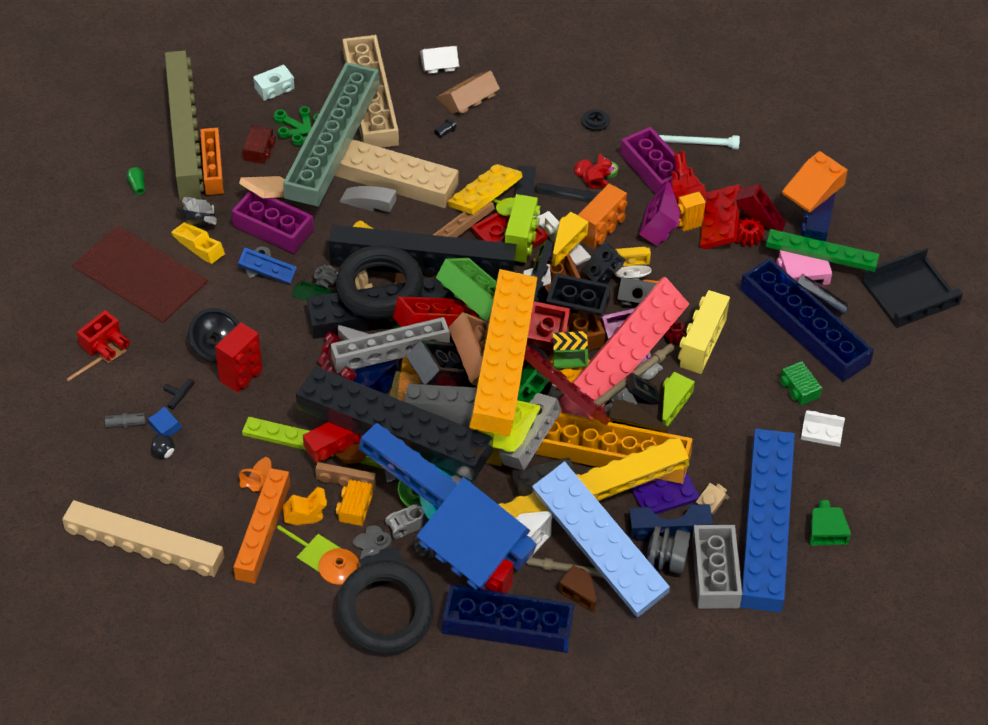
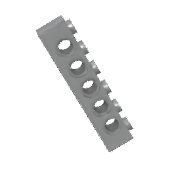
M444 317L332 343V361L336 372L340 373L344 366L353 370L407 357L406 355L420 340L450 343V331Z

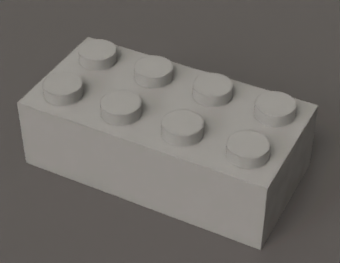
M694 525L692 547L698 608H740L742 588L735 525Z

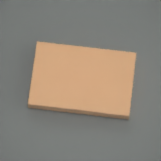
M280 176L240 178V185L261 198L284 197L283 182L285 179Z

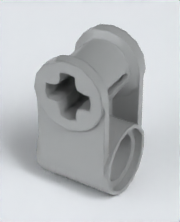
M415 504L389 514L385 522L391 527L393 537L399 539L425 526V512L422 506Z

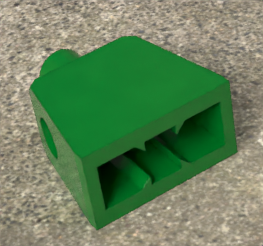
M828 500L820 501L818 503L819 508H814L811 514L810 546L848 545L851 532L842 509L839 507L831 508L830 501Z

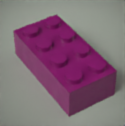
M652 127L621 139L620 155L655 194L660 191L667 181L670 183L672 179L671 172L676 169L675 152Z
M249 191L231 211L234 227L293 254L314 231L313 215L275 198H261L252 191Z

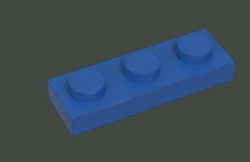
M244 247L238 262L239 267L287 285L291 284L297 268Z

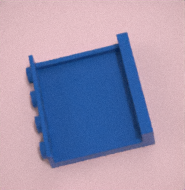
M463 477L418 533L417 537L421 539L419 544L429 551L432 548L437 552L435 557L445 564L448 561L452 564L451 570L461 577L464 574L468 577L467 583L475 589L480 587L484 590L486 588L484 585L523 535L526 537L531 530Z

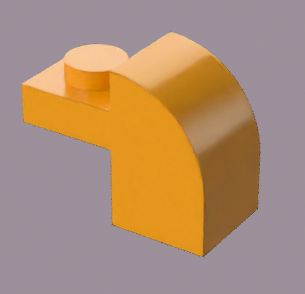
M317 487L307 498L292 495L283 505L285 523L301 525L317 523L322 520V510L327 504L324 489Z

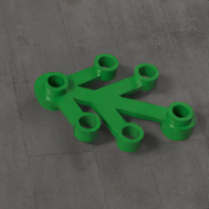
M306 106L300 108L303 124L288 117L287 113L282 109L274 113V122L276 124L286 123L296 128L289 130L287 127H280L278 129L280 138L292 136V143L294 145L304 144L307 137H302V135L309 134L311 130L310 108ZM319 113L314 115V117H313L314 123H315V121H316V119H317Z

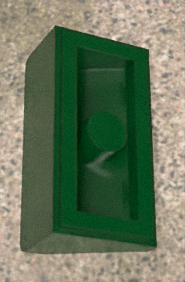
M302 280L294 285L292 297L307 302V297L335 292Z

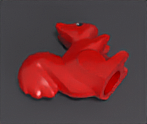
M599 154L598 162L595 165H592V162L588 159L580 160L574 167L575 175L582 177L584 182L593 189L606 187L608 182L604 180V177L611 174L607 170L612 166V162L608 158L603 157L602 154Z

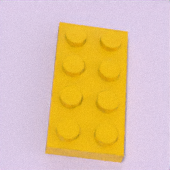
M496 164L486 173L480 175L475 181L468 184L463 190L454 194L447 201L448 205L451 208L474 215L523 178L521 171Z

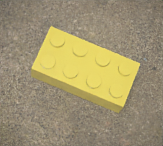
M708 290L705 297L702 296L699 303L700 309L695 310L693 315V324L689 323L686 331L687 336H683L680 343V348L682 349L678 359L681 360V368L702 374L726 322L729 296Z

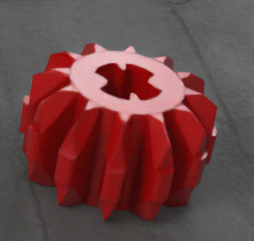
M746 217L744 220L739 219L737 244L743 243V247L749 244L751 248L753 244L758 246L764 237V228L760 221H754V218L748 220Z

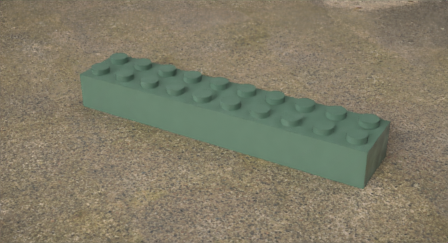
M348 62L345 63L283 182L285 199L319 207L380 85L378 69Z

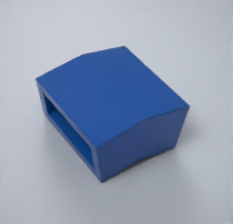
M165 407L148 418L149 425L158 435L165 434L171 436L183 427Z

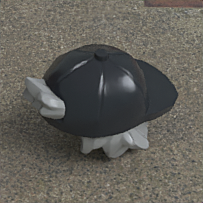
M184 197L182 200L184 208L177 207L176 209L183 212L185 221L192 226L200 228L207 227L211 223L216 225L217 218H215L214 205L210 206L207 200Z

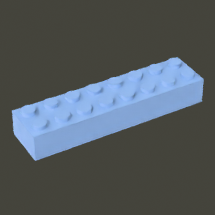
M565 461L532 486L536 497L552 513V516L636 617L642 615L670 592V586Z

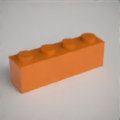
M218 128L200 129L206 195L224 194Z

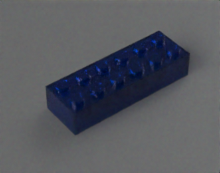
M450 585L442 619V633L568 653L575 604Z

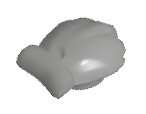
M646 361L641 362V363L636 367V369H637L639 366H641L643 363H645ZM656 363L639 377L647 380L652 379L663 367Z

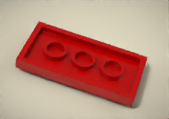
M739 184L706 192L707 202L705 203L700 241L702 249H709L737 241L740 206L736 198L741 189Z

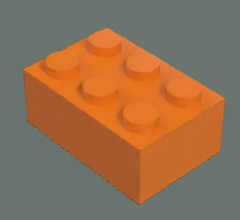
M609 183L578 214L579 217L589 222L588 234L581 240L582 243L594 249L598 244L601 245L609 233L612 234L618 223H622L625 220L626 192Z

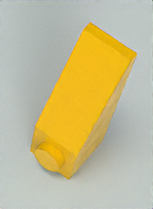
M572 212L566 217H562L559 222L553 250L552 265L554 267L588 234L589 222Z

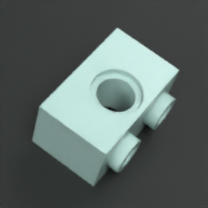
M285 65L253 77L254 88L264 101L295 89L294 77Z

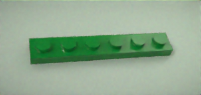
M770 229L766 243L768 248L875 272L879 258L878 253Z

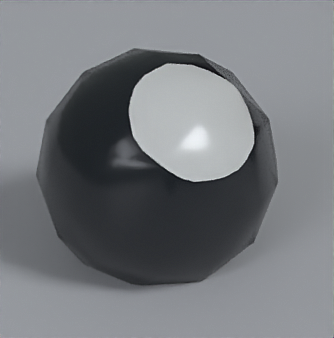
M165 434L155 436L152 440V455L159 459L170 457L175 450L173 439Z

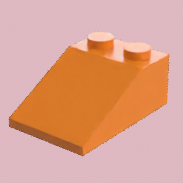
M819 151L803 165L783 189L782 194L810 213L845 185L848 169Z

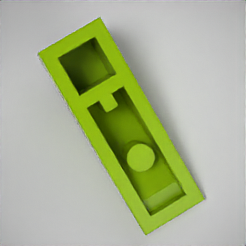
M676 372L670 378L667 377L663 383L662 423L667 427L694 390L695 381Z

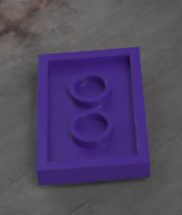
M687 472L683 484L654 479L630 488L640 508L650 507L655 514L694 503L700 497Z

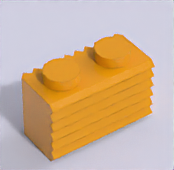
M700 192L679 197L677 205L680 210V223L678 227H681L684 232L696 227L699 228V226L702 227L706 201Z
M350 479L348 485L343 486L341 493L343 500L342 503L338 502L336 507L339 522L363 526L373 496V485L371 483L368 484L367 482L364 483Z

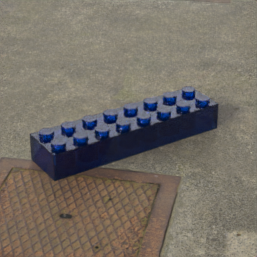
M771 258L742 275L740 290L842 382L871 364L874 349L803 286L797 283L794 278Z

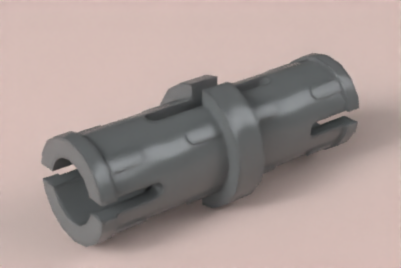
M125 412L121 415L105 416L106 428H128V426L146 425L145 412L137 414H127Z

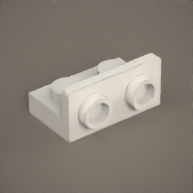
M806 411L801 440L840 447L845 418L816 411Z

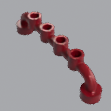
M328 331L324 337L326 342L322 347L321 356L317 361L321 364V369L339 375L335 370L329 350L332 343L340 342L341 339L333 332ZM344 366L340 371L341 377L351 381L357 377V374L347 366Z

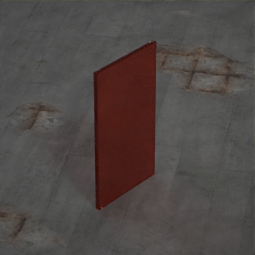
M116 226L72 265L73 268L162 323L166 322L175 311L208 282L204 277L119 226Z

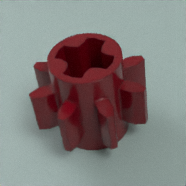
M675 321L665 333V337L669 338V343L680 345L683 336H687L685 324Z

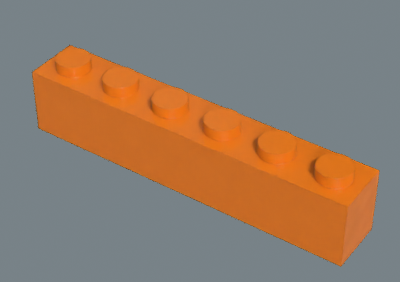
M269 468L234 564L235 580L256 583L290 487L288 471Z

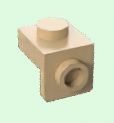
M709 483L696 502L699 505L710 504L711 513L714 514L722 502L730 497L725 494L727 490L717 483L714 486Z

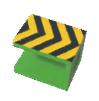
M587 331L553 333L554 368L588 366Z

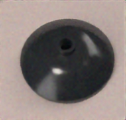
M208 308L200 311L191 320L188 328V339L192 349L202 359L211 363H217L215 346L239 324V321L229 312L219 308Z

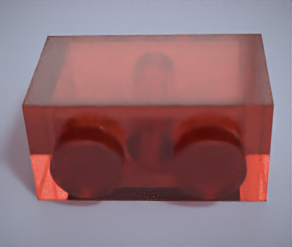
M252 125L243 147L244 161L265 164L266 159H269L271 156V146H274L276 142V136H273V128Z

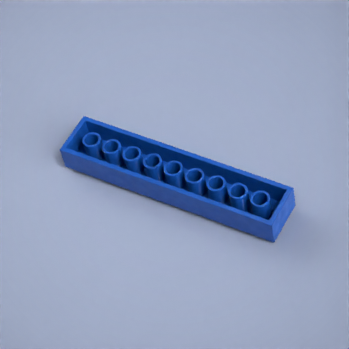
M755 429L741 586V608L782 613L785 597L795 433Z

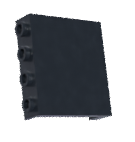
M927 248L916 250L911 254L900 256L889 262L886 261L876 266L875 272L868 270L863 272L861 282L896 328L955 307L961 303L962 291L959 288L952 290L927 259Z

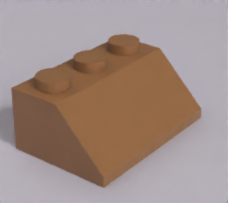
M490 70L472 76L435 98L452 113L459 112V114H462L469 110V106L472 105L474 107L482 103L481 99H489L495 96V92L500 88Z

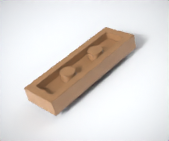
M317 462L315 468L316 479H319L321 482L339 483L341 486H347L351 479L353 481L371 483L373 490H375L376 473Z

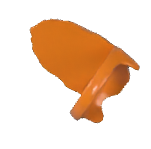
M262 458L255 464L253 469L241 470L239 472V486L241 488L249 487L253 492L261 491L269 468H272L270 458ZM244 472H251V474L247 477Z

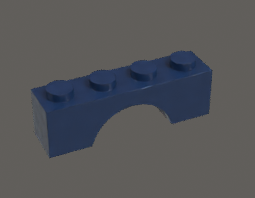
M710 504L690 505L686 514L677 519L661 518L650 507L629 508L628 521L631 539L645 540L650 538L656 526H661L660 536H664L665 529L669 528L670 537H674L677 530L691 532L690 536H692L694 525H713Z

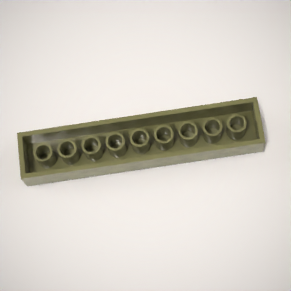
M186 50L165 52L180 201L184 197L201 199L204 185L203 181H200L203 179L202 168H198L202 166L201 156H197V154H200L199 143H196V141H199L198 130H194L198 128L197 118H193V116L197 115L195 105L192 106V104H195L194 93H191L194 92L193 82L190 81L193 80L192 70L188 69L191 68L190 57H186Z

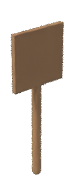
M111 341L107 345L116 351L113 359L111 358L110 361H107L97 352L100 356L99 358L69 376L67 381L72 380L102 359L107 363L111 362L125 353L126 349H120L118 345Z

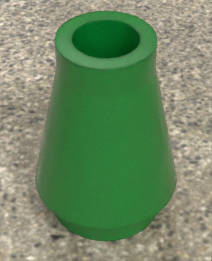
M138 167L129 169L126 177L135 194L145 193L144 172Z

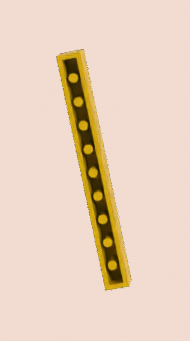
M680 437L677 439L671 438L661 445L649 446L643 452L631 453L622 460L610 461L606 466L601 468L595 467L590 469L588 473L577 474L576 476L599 501L688 467L689 457ZM533 492L525 497H516L512 502L498 504L515 518L520 514L548 511Z

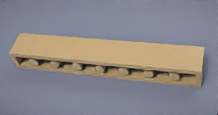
M74 500L62 519L65 530L72 535L80 534L91 541L96 539L110 547L115 545L121 547L126 552L134 551L140 553L145 558L153 557L159 559L164 564L172 563L178 565L183 570L191 569L197 571L202 576L210 575L214 577L224 559L222 546Z

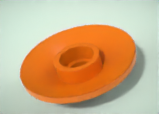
M341 548L326 552L319 561L321 577L328 583L342 585L347 577L359 568L357 556L351 551Z

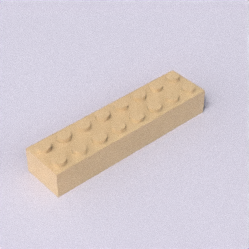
M371 35L343 39L345 63L348 62L379 70L380 85L359 125L362 142L381 148L398 146V127L377 36Z
M353 139L334 175L368 186L396 190L398 195L446 208L447 201L451 199L458 186L457 169Z

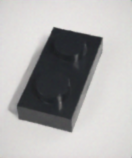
M634 373L626 376L627 388L631 394H635L652 405L660 402L655 385Z

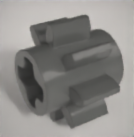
M325 264L319 266L314 273V278L317 279L316 284L325 288L334 285L337 274L334 273L335 268Z

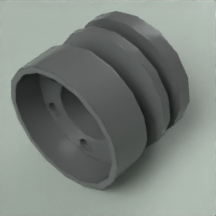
M656 526L650 537L647 557L649 563L654 567L655 560L659 561L658 570L662 571L665 562H668L670 573L683 575L691 532L677 530L674 538H670L669 528L665 529L664 536H660L661 526Z

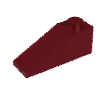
M760 184L742 187L736 201L744 213L754 218V220L760 221V224L769 230L783 231L786 221Z

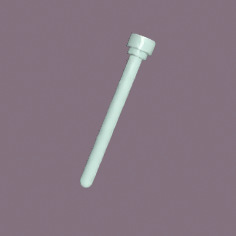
M659 135L665 143L723 145L732 148V150H739L740 136L732 135L729 139Z

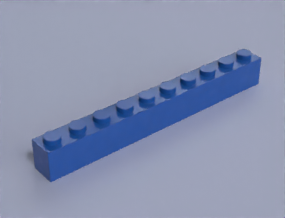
M378 423L361 437L359 449L437 509L456 487L457 483L449 475H445L433 463H429L417 451H413L404 441L396 438L387 428L380 426ZM523 535L505 559L513 562V567L519 570L534 554L537 544L531 537Z

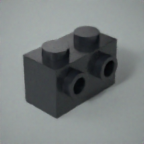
M604 242L581 270L592 281L608 284L616 271L622 268L626 259L615 248Z

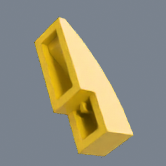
M184 222L171 232L181 244L210 264H213L225 255L221 242L209 238L207 231Z

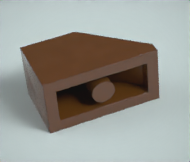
M573 565L559 582V593L594 613L597 599L591 575L586 570Z

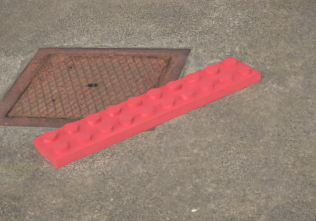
M666 277L661 278L590 360L588 366L584 367L572 382L578 385L583 393L588 394L595 401L634 371L670 326L689 306L688 301ZM564 393L558 398L562 410L561 413L593 419Z

